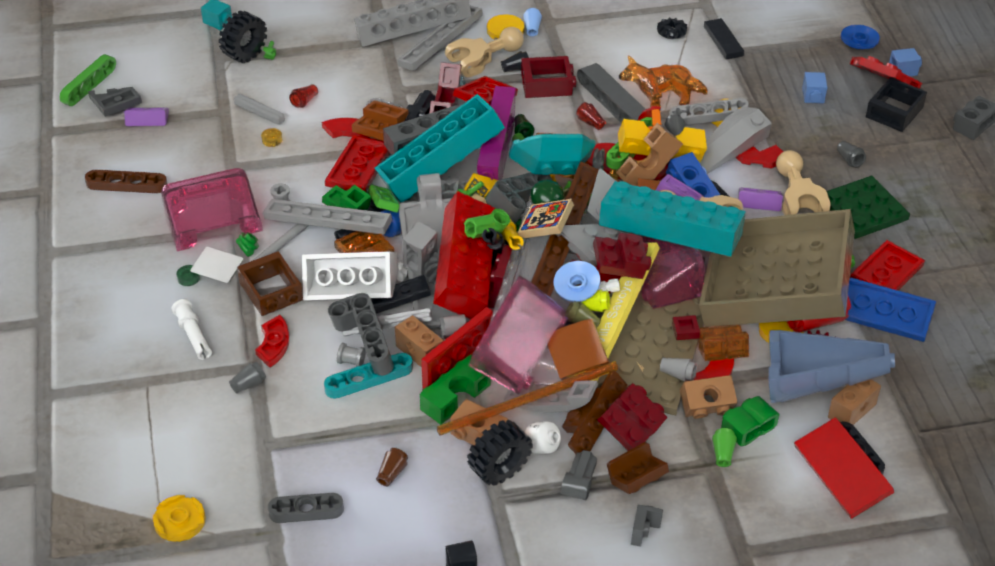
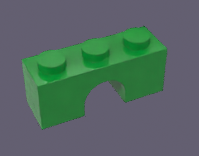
M472 355L467 356L447 373L442 374L432 385L422 390L419 394L420 410L442 425L458 409V395L455 393L465 392L476 398L491 386V369Z

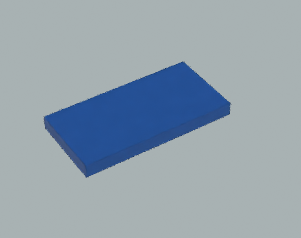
M850 278L848 296L851 309L848 310L847 315L849 317L845 320L921 342L925 341L936 301Z

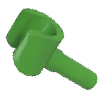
M270 41L268 47H263L265 52L264 58L271 60L275 58L276 49L273 48L274 41Z
M480 181L467 191L462 189L457 191L472 196L474 192L484 186V183Z

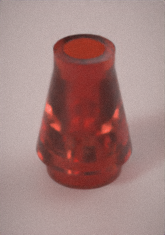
M311 84L292 90L289 96L291 104L297 108L305 107L318 94V88Z
M584 102L576 111L579 120L595 127L597 130H601L606 124V121L592 103Z

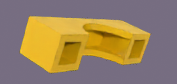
M623 119L618 131L619 152L641 155L650 154L651 147L645 142L644 138L651 130L644 121ZM684 127L683 131L676 136L683 145L671 159L693 152L701 163L707 150L705 130Z

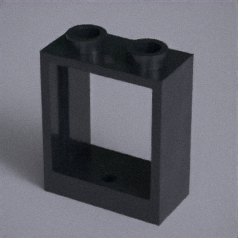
M890 77L870 99L866 118L903 132L923 109L927 91ZM890 97L911 107L905 111L885 101Z

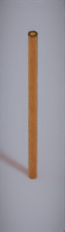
M613 361L437 426V432L439 436L571 388L575 381H590L609 374L610 371H617L618 365Z

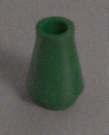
M516 115L514 118V133H521L524 138L533 136L534 126L526 119L525 115Z

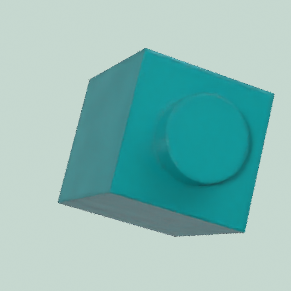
M210 0L201 7L203 23L218 30H222L223 24L228 23V17L232 18L231 6L219 0Z

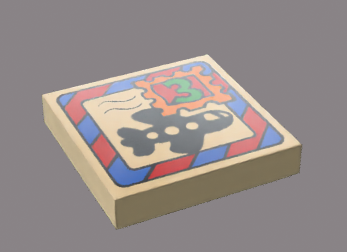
M566 199L531 205L518 231L519 236L524 239L560 234L574 206L572 200Z

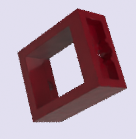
M568 56L521 58V77L525 98L572 96L573 88H576V76H572L574 75L573 64H570ZM565 74V77L533 79L532 75Z

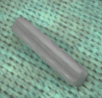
M238 94L234 97L235 105L280 125L285 120L283 113L247 96Z

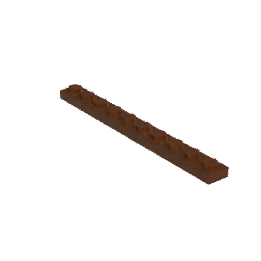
M580 162L565 197V200L571 199L574 204L565 225H579L594 188L599 169ZM556 234L549 236L518 311L539 322L544 315L553 292L555 274L563 266L570 249L568 247L569 242L562 235L559 237Z

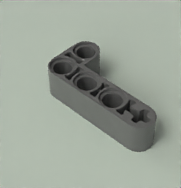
M530 172L498 180L486 196V203L496 209L504 210L512 222L516 224L527 208L526 203L531 201L533 186L542 180L548 179L552 181L550 175L532 174Z
M358 293L333 302L328 308V314L334 328L337 331L343 332L358 327L374 373L381 376L389 374L393 370L394 363L370 296L366 293Z

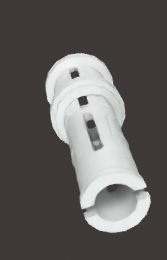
M188 299L176 301L171 310L179 319V327L186 331L198 359L204 360L202 352H204L206 358H209L212 351L198 326L199 318L196 313H193L191 302Z

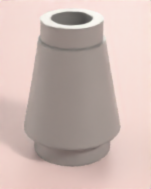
M663 357L660 371L684 382L688 380L693 381L697 373V362H692V359Z

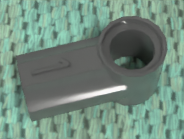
M583 450L580 453H576L570 472H566L561 488L562 495L587 500L591 489L592 476L597 464V458L592 455V452Z

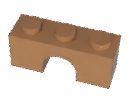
M658 123L644 138L645 142L651 147L648 157L638 161L629 156L616 172L624 182L637 186L638 178L654 180L683 145L675 135Z

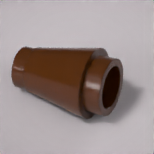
M391 448L390 451H386L378 476L376 477L377 482L388 487L407 466V454L398 448Z

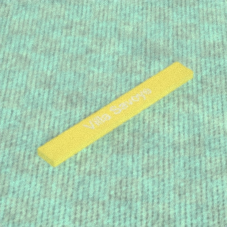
M648 243L646 256L651 257V266L660 249L657 243ZM646 270L643 279L621 276L619 280L620 291L613 293L610 299V309L605 310L600 324L597 327V332L607 358L611 354L649 270ZM605 365L590 372L583 371L574 375L569 385L572 388L575 381H598Z

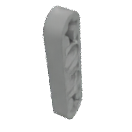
M736 98L680 105L671 108L669 115H681L685 125L722 121L728 115L737 111L738 108L743 106L749 107V103L746 99ZM716 109H724L721 113L715 112ZM697 111L704 112L702 115L694 114Z

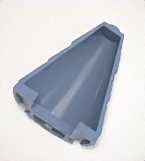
M770 330L771 367H769V391L771 403H782L814 393L826 392L846 384L852 386L890 373V368H895V354L889 352V344L784 330Z

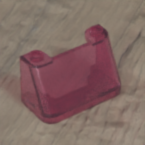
M233 168L169 183L161 190L165 218L177 251L193 247L197 242L196 233L238 223L241 231L244 233L263 231L246 172L241 168Z
M642 236L643 242L657 243L660 247L644 281V288L641 290L644 301H648L650 306L656 309L701 297L704 284V261L700 252L696 248Z
M519 275L476 347L468 366L517 394L521 392L522 388L527 390L534 379L530 374L555 330L562 328L568 319L565 316L566 310L529 280Z

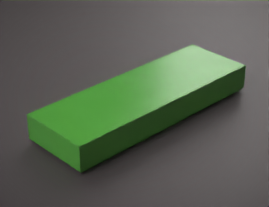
M371 184L368 193L371 195L376 207L398 213L400 205L390 189Z

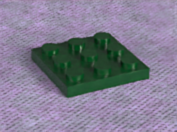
M872 175L826 191L830 200V211L851 209L855 229L854 239L909 220L910 213Z

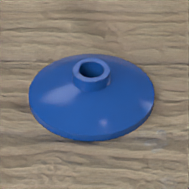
M850 25L841 32L842 41L856 49L873 48L878 45L880 40L878 32L865 25Z

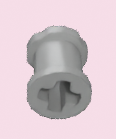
M279 183L271 187L270 192L273 199L290 201L288 198L290 193L288 185Z
M341 343L336 361L339 364L343 362L354 364L356 367L363 365L366 350L364 347L358 349L349 347L346 343Z

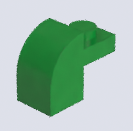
M335 185L322 196V203L327 206L368 210L371 201V195L356 185H353L347 191Z

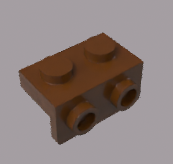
M643 442L607 463L611 484L628 494L639 491L641 487L658 480L669 472L666 462L652 456L650 444L647 442Z

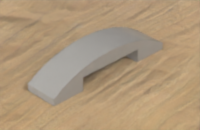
M575 381L572 388L536 389L533 382H513L504 401L512 406L536 412H565L580 408L590 402L598 383L597 381Z

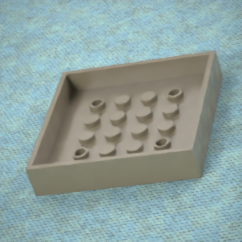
M851 209L745 219L742 236L731 257L710 252L699 302L704 326L713 327L846 317L855 233Z

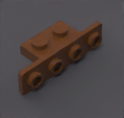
M615 370L609 372L601 388H596L590 402L580 408L570 410L567 414L562 428L567 433H574L568 443V447L575 454L583 450L589 452L592 450L604 428L597 419L627 387V383Z

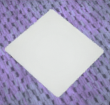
M206 247L190 271L228 283L243 258Z

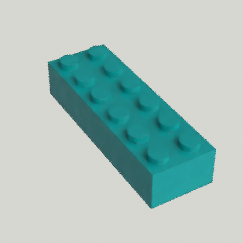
M476 94L376 166L375 170L390 191L402 203L410 199L418 191L417 177L419 175L436 173L442 175L446 173L454 164L461 162L468 154L479 149L486 141L496 137L505 127L495 110Z
M615 181L601 201L599 225L731 257L743 233L746 211L739 210L736 207L717 205L710 201L695 200L689 196H677L667 191L660 192L645 186L638 187L627 182Z

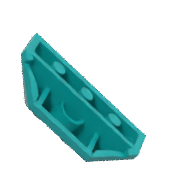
M539 134L523 140H514L509 151V158L532 174L570 175L576 173L580 162L585 163L590 158L596 143L583 134Z

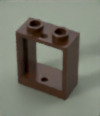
M279 251L237 266L239 283L261 316L303 300L302 284ZM280 275L287 285L286 288L261 297L253 286L255 283Z

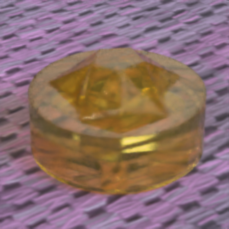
M276 128L264 130L261 133L262 143L268 147L278 146L282 142L281 131Z

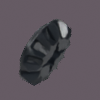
M669 17L658 22L657 32L665 38H681L687 33V24L683 20L671 19Z

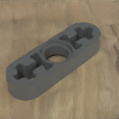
M337 493L281 496L273 498L268 504L269 517L276 523L335 519L340 517L344 511L343 499ZM304 504H310L313 506V508L307 512L299 510L300 506ZM329 504H335L334 508H329ZM278 508H283L282 512H277Z

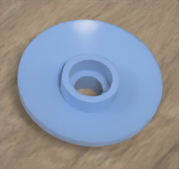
M573 261L563 265L554 277L556 293L564 300L570 302H580L589 299L597 292L600 286L598 270L592 264L585 261Z

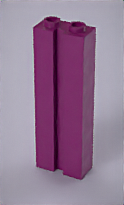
M495 86L491 107L495 110L505 128L496 137L489 139L481 146L477 162V174L489 177L491 180L503 179L515 123L516 88Z

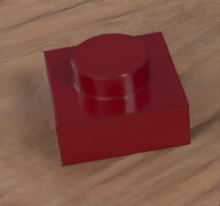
M696 315L672 318L676 340L700 338V329Z

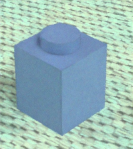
M914 48L892 50L889 63L897 66L898 69L902 70V73L908 76H917L919 67L922 65V59Z
M805 72L802 86L804 103H825L827 92L825 73Z

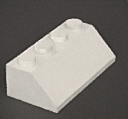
M397 252L302 255L303 300L344 299L358 293H366L370 298H392L398 276Z

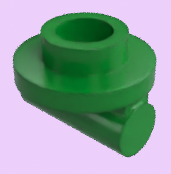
M249 232L247 234L241 233L236 239V243L247 257L252 256L254 250L259 247L258 239Z

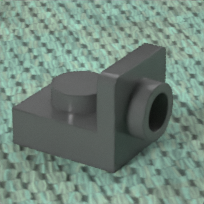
M637 505L631 545L641 547L642 538L648 537L650 527H661L663 509Z

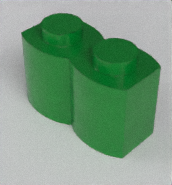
M756 396L746 399L739 407L727 410L722 417L721 428L733 430L737 437L736 443L743 447L753 442L759 436L773 430L778 424L780 414L764 399Z

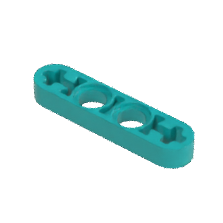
M407 353L391 355L394 363L393 370L383 376L375 374L370 363L330 375L324 381L325 394L330 398H341L407 376L413 369L412 357ZM361 376L364 378L360 382H354L351 380L353 377Z

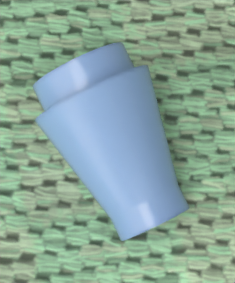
M529 8L524 13L523 19L527 34L529 36H536L542 14L536 8Z

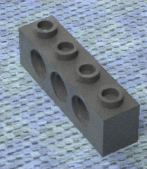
M458 104L383 128L385 147L393 155L456 110L460 105Z

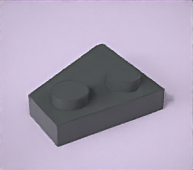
M133 87L107 89V93L95 94V90L88 91L89 98L105 117L142 103L141 96Z

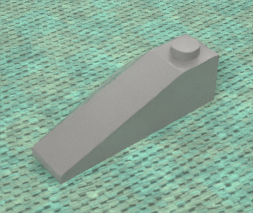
M743 106L731 113L706 141L707 150L700 165L706 169L708 174L768 138L772 125L771 121L757 108Z

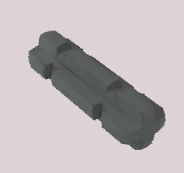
M596 148L594 150L592 167L603 170L606 152L604 149L599 150Z

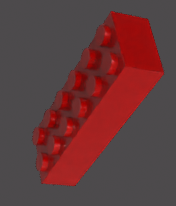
M459 191L449 201L444 211L433 304L459 315L464 314L466 318L472 319L488 305L493 250L487 246L488 244L482 237L468 238L464 232V222L468 218L489 215L496 208Z

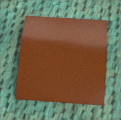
M374 100L363 108V116L352 124V132L384 141L383 128L404 122L408 115V109Z
M592 318L562 327L544 335L561 380H565L583 371L590 372L609 363Z

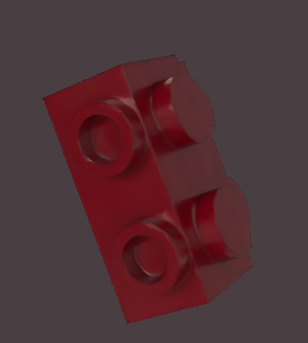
M620 233L617 240L609 237L595 236L593 247L599 273L643 279L646 270H650L652 259L646 256L648 243L643 242L642 236L632 233Z
M504 245L502 253L497 254L491 269L488 308L502 310L512 280L513 249L508 245Z
M632 383L619 394L597 420L629 451L646 442L668 417L664 414V408L659 403H653L647 397V392L642 386Z

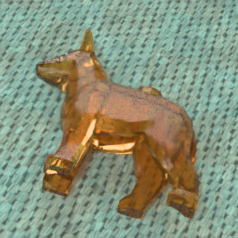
M628 55L629 65L619 74L620 80L633 81L638 85L639 89L650 100V108L652 106L661 107L659 99L662 98L661 93L672 90L681 98L679 105L690 104L691 91L703 93L704 95L708 93L704 83L694 78L689 69L681 65L664 64L660 67L647 68L636 63Z

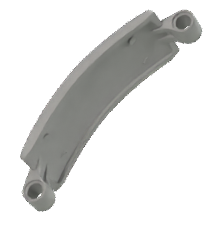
M439 173L419 175L417 177L419 201L399 204L402 241L419 221L437 231V253H439L444 211L452 198L442 199ZM407 268L408 280L420 276ZM428 283L431 295L413 301V310L430 308L432 321L424 322L423 324L428 328L440 327L443 338L449 337L471 319L466 318L464 314L459 315L433 304L435 284Z

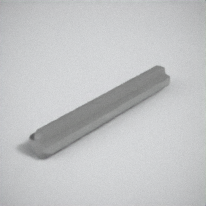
M423 308L377 317L383 330L394 328L412 315L422 323L432 321V312L430 308ZM358 327L343 331L342 334L344 336L359 334Z

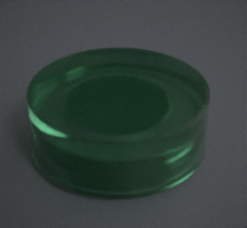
M185 265L177 270L176 275L179 284L192 286L200 280V274L190 271L193 265Z

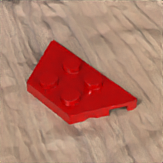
M868 56L867 59L852 57L849 63L887 79L891 77L919 89L922 86L920 81L902 73V70L898 69L897 66L887 63L885 66L883 65L884 63L879 62L880 60Z

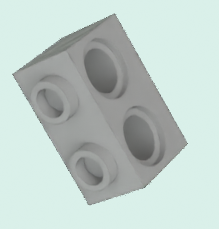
M418 221L403 238V266L421 276L425 273L424 266L427 260L435 252L437 253V231L431 226L424 225Z

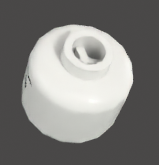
M533 422L526 428L525 433L531 438V443L533 444V448L530 449L532 453L551 454L558 449L561 435L557 425L553 422Z

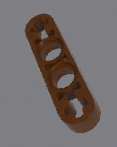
M91 170L85 174L86 186L91 190L162 193L168 188L167 178L162 173ZM117 179L120 180L119 182H111V181L117 180ZM134 181H142V182L136 183V184H133V183H132V182H134Z

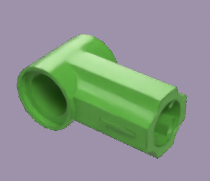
M495 209L489 215L468 218L464 222V232L468 238L472 237L473 239L482 237L485 229L490 232L488 228H493L496 232L502 233L510 223V217L504 210Z

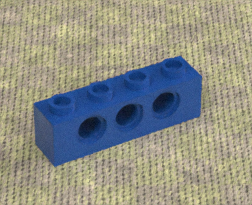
M693 152L670 160L666 174L673 176L706 198L720 195Z

